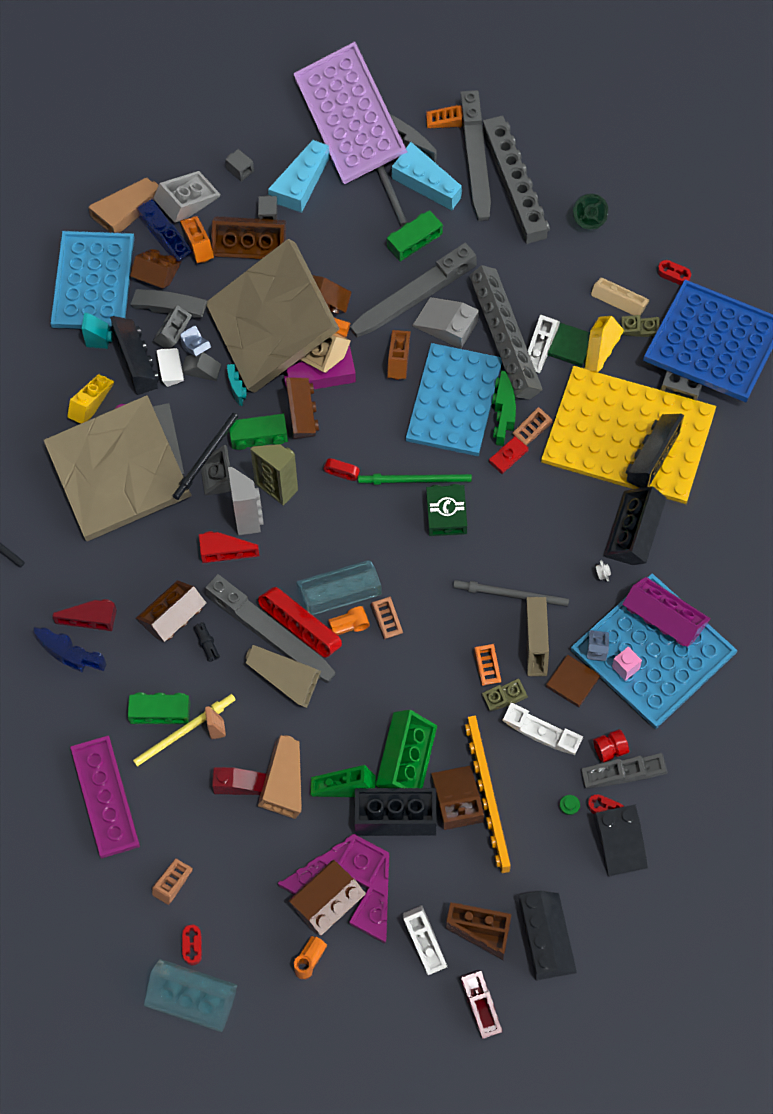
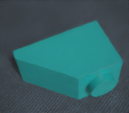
M84 313L82 332L86 347L108 349L109 342H112L113 332L110 331L109 324L89 313Z

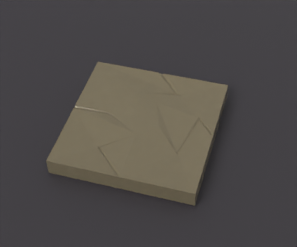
M287 239L207 301V307L247 390L254 393L340 330L296 243L290 239Z
M148 395L44 440L86 541H90L192 496L189 489L185 490L179 500L172 496L179 487V482L183 475Z

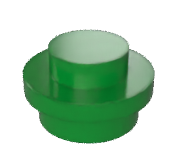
M566 795L560 801V808L567 815L576 814L580 809V801L574 795Z

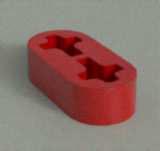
M669 260L660 262L658 267L660 277L678 285H682L684 280L690 281L691 271L688 268Z
M327 459L323 468L328 474L351 481L357 480L360 472L358 467L335 459Z
M598 794L591 796L588 802V809L593 814L608 809L624 807L619 802ZM597 800L600 801L601 806L594 808V803Z
M188 925L182 933L183 958L188 965L192 966L200 963L202 959V935L199 927L196 925ZM192 930L195 934H198L194 936V943H191L190 937L187 936ZM192 947H194L195 954H198V956H194V960H190V957L187 956L191 953Z

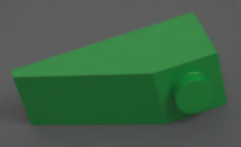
M365 765L311 777V796L355 797V788H375L376 776Z

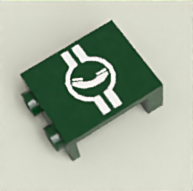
M451 484L450 486L432 485L431 487H426L429 536L467 534L464 485Z

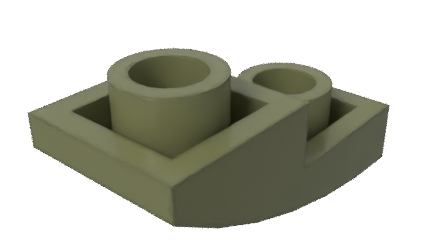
M640 315L622 317V328L624 330L622 334L655 337L660 327L659 317L642 319Z
M519 678L502 687L498 685L482 693L490 711L507 707L511 703L514 704L528 698Z

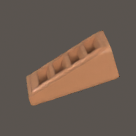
M538 407L512 434L527 446L547 429L553 421ZM538 417L544 421L542 424L537 420ZM534 422L539 427L536 429L531 423ZM527 426L534 431L532 434L526 429ZM523 431L529 437L525 439L520 432Z
M391 597L372 602L371 607L384 639L402 634L403 631ZM381 607H388V609L379 611V608ZM389 612L391 614V616L385 618L381 617V615ZM393 619V623L384 625L385 621ZM396 626L397 630L386 631V629Z
M210 706L205 707L210 738L225 737L226 731L223 718Z
M175 859L153 886L152 895L169 905L191 874L193 868ZM175 868L182 871L183 874L181 875L180 873L176 872ZM171 875L174 876L175 878L178 879V881H176L175 879L171 878L170 876H171Z

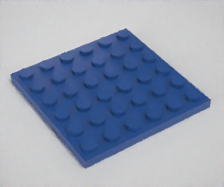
M684 280L645 353L643 361L747 402L773 350V314Z

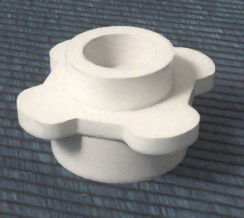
M601 560V564L596 565L599 579H606L608 582V576L611 575L609 565H605Z

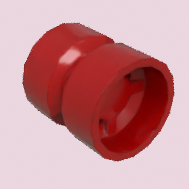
M620 729L608 734V737L602 735L593 739L595 751L602 763L612 760L614 755L619 757L629 753L627 740Z

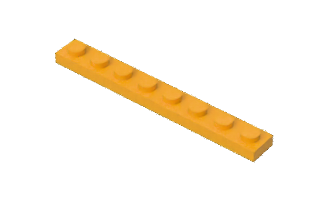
M476 716L468 717V723L465 724L466 735L471 737L469 749L471 755L474 754L476 761H473L475 773L479 772L480 779L477 780L479 791H483L484 798H482L483 809L488 811L489 817H486L487 827L492 829L493 836H490L492 848L497 850V855H495L496 866L501 868L502 873L510 872L511 865Z

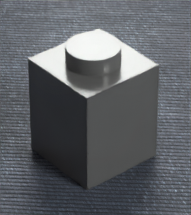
M239 149L234 153H230L225 159L227 170L241 182L254 172L253 161Z
M259 196V219L277 220V196Z

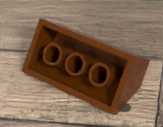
M215 216L212 220V251L214 256L263 259L286 240V220Z

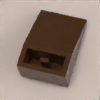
M471 766L431 773L434 788H436V798L444 830L483 823V808Z

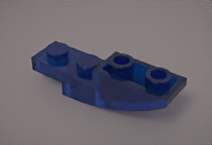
M153 199L137 207V211L147 223V228L162 247L176 258V261L193 253L173 223L170 224Z
M34 628L35 637L41 646L61 663L80 672L84 671L85 666L101 671L105 670L107 664L102 654L87 652L79 646L73 647L71 638L66 634L60 633L58 635L52 633L47 628Z

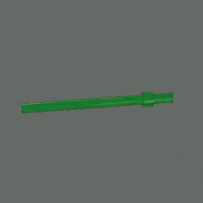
M374 473L373 475L358 476V483H373L374 485H381V483L472 481L471 474L381 475V473Z

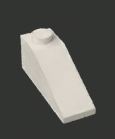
M543 315L539 317L528 349L535 371L538 373L542 370L560 324L558 320Z
M423 906L403 913L404 921L428 975L446 968L447 964Z

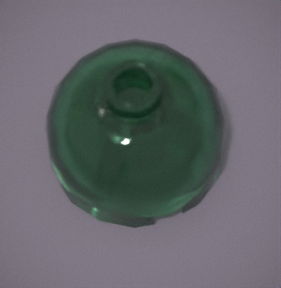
M594 193L584 194L573 205V217L582 228L597 229L608 218V204L600 195Z

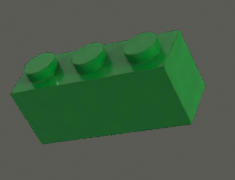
M429 210L426 213L420 214L412 222L406 223L400 230L392 232L387 237V248L401 262L443 234V224Z
M284 414L236 420L230 428L232 449L243 450L247 447L269 444L279 445L288 442Z
M141 692L129 695L130 724H187L190 720L189 695L184 693H175L174 695L155 693L154 695H146Z

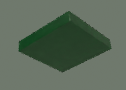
M560 323L549 348L548 356L582 367L587 357L590 332Z

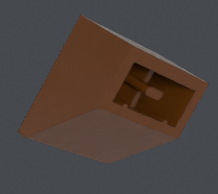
M149 249L135 256L130 276L165 288L173 280L181 265V261L176 260V257L172 255L159 254L158 250Z

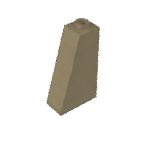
M527 597L528 676H547L549 642L546 597Z
M253 645L246 654V664L298 705L307 708L321 671Z

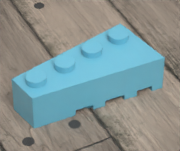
M312 140L268 189V194L270 196H277L278 205L302 213L330 158L329 145Z
M410 142L406 147L407 153L400 155L392 166V179L453 210L461 199L462 186Z

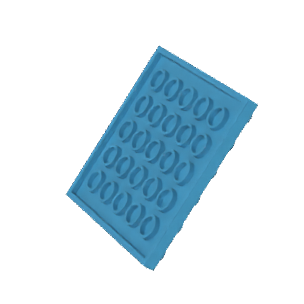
M653 573L649 577H647L653 582L663 587L664 589H666L667 591H669L670 593L677 596ZM624 598L590 629L593 631L609 632V650L606 661L587 659L590 630L571 647V651L590 669L598 673L600 678L652 727L657 729L737 653V649L709 624L705 626L697 639L689 647L682 646L670 635L660 632L659 628L655 625L646 623L638 614L629 612L627 607L622 605L626 599ZM629 646L642 662L640 670L625 681L612 668L614 658Z

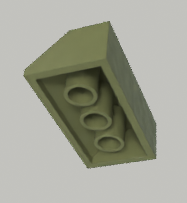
M280 444L252 447L250 450L255 484L284 506L298 491L294 452Z

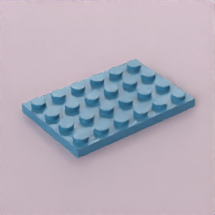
M62 231L51 317L52 328L82 329L84 313H89L108 323L110 330H113L110 317L126 318L134 234Z
M431 343L406 441L479 456L493 394L496 390V378L499 377L502 366L501 357Z

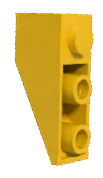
M612 316L599 317L590 331L585 369L591 372H599L603 368L604 362L612 353V349L620 340V336L624 331Z
M98 374L70 399L67 417L81 424L88 421L110 391L114 381Z

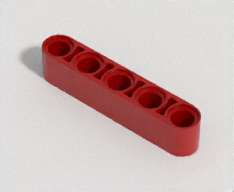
M272 587L259 596L258 602L262 609L321 656L329 657L341 648L342 641L336 633L279 588Z

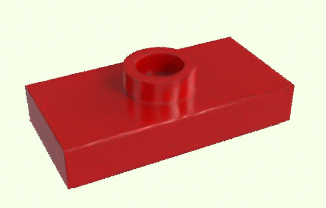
M515 436L489 459V463L503 474L528 452L529 448Z

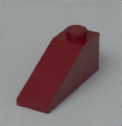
M94 600L54 612L53 619L55 624L112 631L117 610L115 603L110 600Z
M214 767V794L261 795L266 773L238 768Z

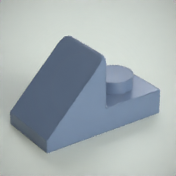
M196 326L180 334L183 350L194 356L211 348L209 341L201 337Z
M590 630L587 659L606 661L609 650V632Z

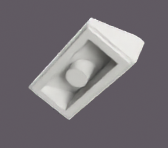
M178 349L157 350L163 383L168 387L183 382L184 377Z

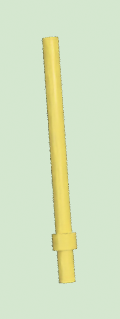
M230 694L220 702L216 701L213 703L211 708L220 714L224 711L225 707L236 699ZM205 712L133 760L135 765L138 767L206 721Z

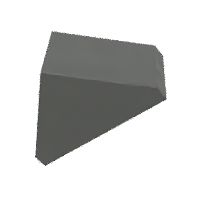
M204 352L197 356L192 354L185 357L182 372L183 375L217 381L221 364Z

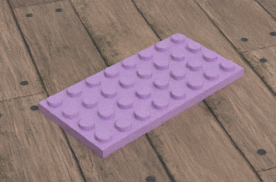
M355 42L293 73L326 145H329V153L344 184L407 153L404 143Z

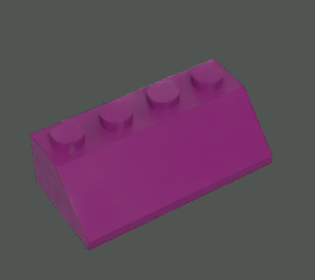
M647 577L632 586L622 604L627 607L629 612L638 614L646 623L655 625L659 628L660 632L670 635L676 639L678 644L687 647L697 639L711 619Z

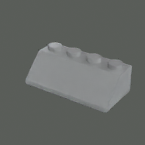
M228 467L238 535L261 532L260 525L264 524L259 488L254 487L253 480L233 467Z

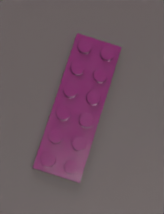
M109 735L71 746L101 859L140 847Z

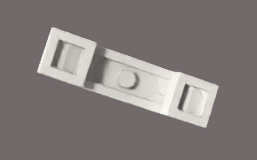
M513 703L510 704L503 718L506 724L539 743L575 755L583 736L566 728L561 730L528 714V710Z

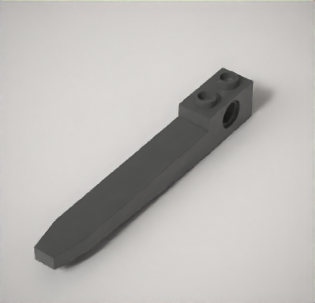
M478 90L461 92L460 105L462 106V122L473 208L478 221L489 220L491 197Z
M465 242L438 260L435 267L365 312L350 326L351 331L358 338L377 330L476 267V254Z
M219 574L205 587L206 597L284 656L320 670L319 679L326 683H329L335 676L336 672L323 657L251 603L245 594Z

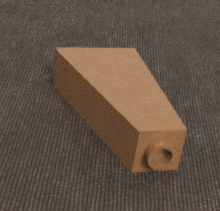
M148 178L140 180L91 204L88 207L90 217L109 233H121L156 202L153 198L159 185Z
M280 735L275 742L258 806L296 819L301 813L299 741L294 740L293 737Z

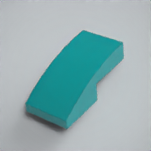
M235 364L227 365L232 394L239 406H243V399L247 398L246 387H243L242 380H239V371H235Z

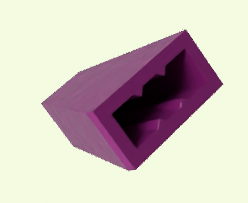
M350 344L345 357L327 372H323L304 361L287 368V376H284L285 385L286 378L289 377L309 378V383H313L314 389L355 383L356 373Z

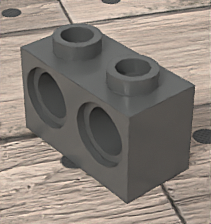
M178 305L175 306L168 313L153 341L165 349L172 348L179 340L180 334L184 331L192 315Z
M667 371L661 391L697 401L702 384Z

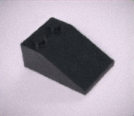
M636 804L597 812L594 816V821L608 877L647 869V857Z

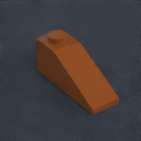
M392 330L388 357V378L406 379L411 331Z

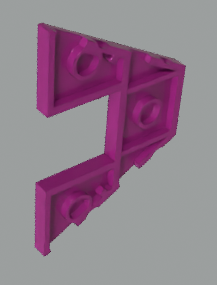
M353 834L343 843L337 844L329 852L322 856L320 855L309 862L307 866L298 869L296 873L278 883L279 887L295 895L332 860H335L358 884L368 889L349 925L386 944L389 852Z

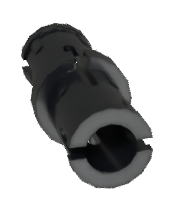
M201 622V627H199V624H196L193 629L200 640L199 645L204 649L209 662L213 661V656L215 660L219 659L220 654L214 645V638L210 636L205 623Z

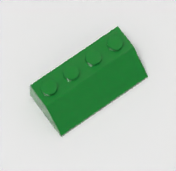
M412 710L393 713L376 786L379 788H423L437 729L436 724Z

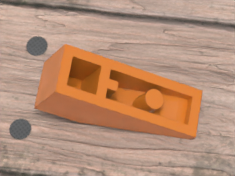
M198 216L180 221L196 262H207L209 259L214 258L210 239Z

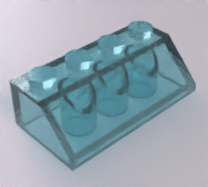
M370 560L297 581L305 609L312 615L382 595L377 571Z
M159 959L151 971L144 1006L222 1032L234 1003L238 985Z

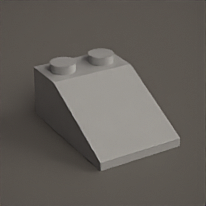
M200 171L159 183L153 199L174 222H178L191 217L219 198L220 193Z
M430 297L414 322L413 327L462 349L478 323L479 310L462 302Z

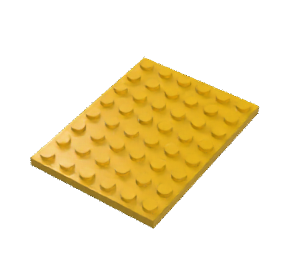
M573 366L541 463L631 489H637L638 487L626 482L628 474L625 472L629 464L635 462L634 456L637 450H642L645 436L651 434L653 431L651 427L654 421L659 420L662 414L681 413L684 415L681 432L650 486L655 487L666 499L686 504L716 406Z

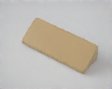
M600 278L594 284L591 293L593 297L632 315L641 316L649 303V299L604 278Z

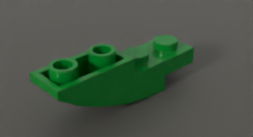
M501 371V376L496 378L495 384L498 392L493 394L492 404H495V412H498L496 421L499 422V427H495L493 438H497L496 445L504 446L506 430L514 431L516 416L513 387L506 372Z

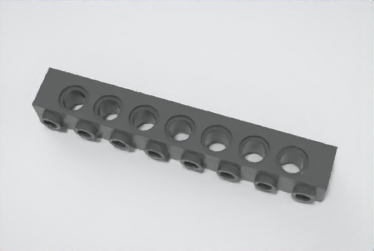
M503 115L483 120V134L526 244L547 239V233L550 231L549 223L543 218V208L538 205L537 193L532 190L531 178H528L526 175V165L521 162L520 150H516V141L514 136L510 134L508 121L505 122Z
M481 265L470 274L471 281L504 368L512 384L515 397L531 400L543 390L497 270Z

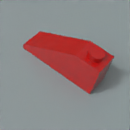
M208 531L199 534L202 563L259 556L257 544L219 532Z

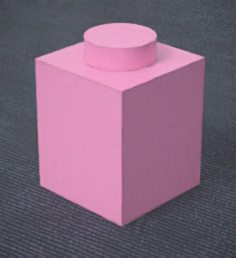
M628 646L614 658L612 668L626 681L640 670L642 660Z

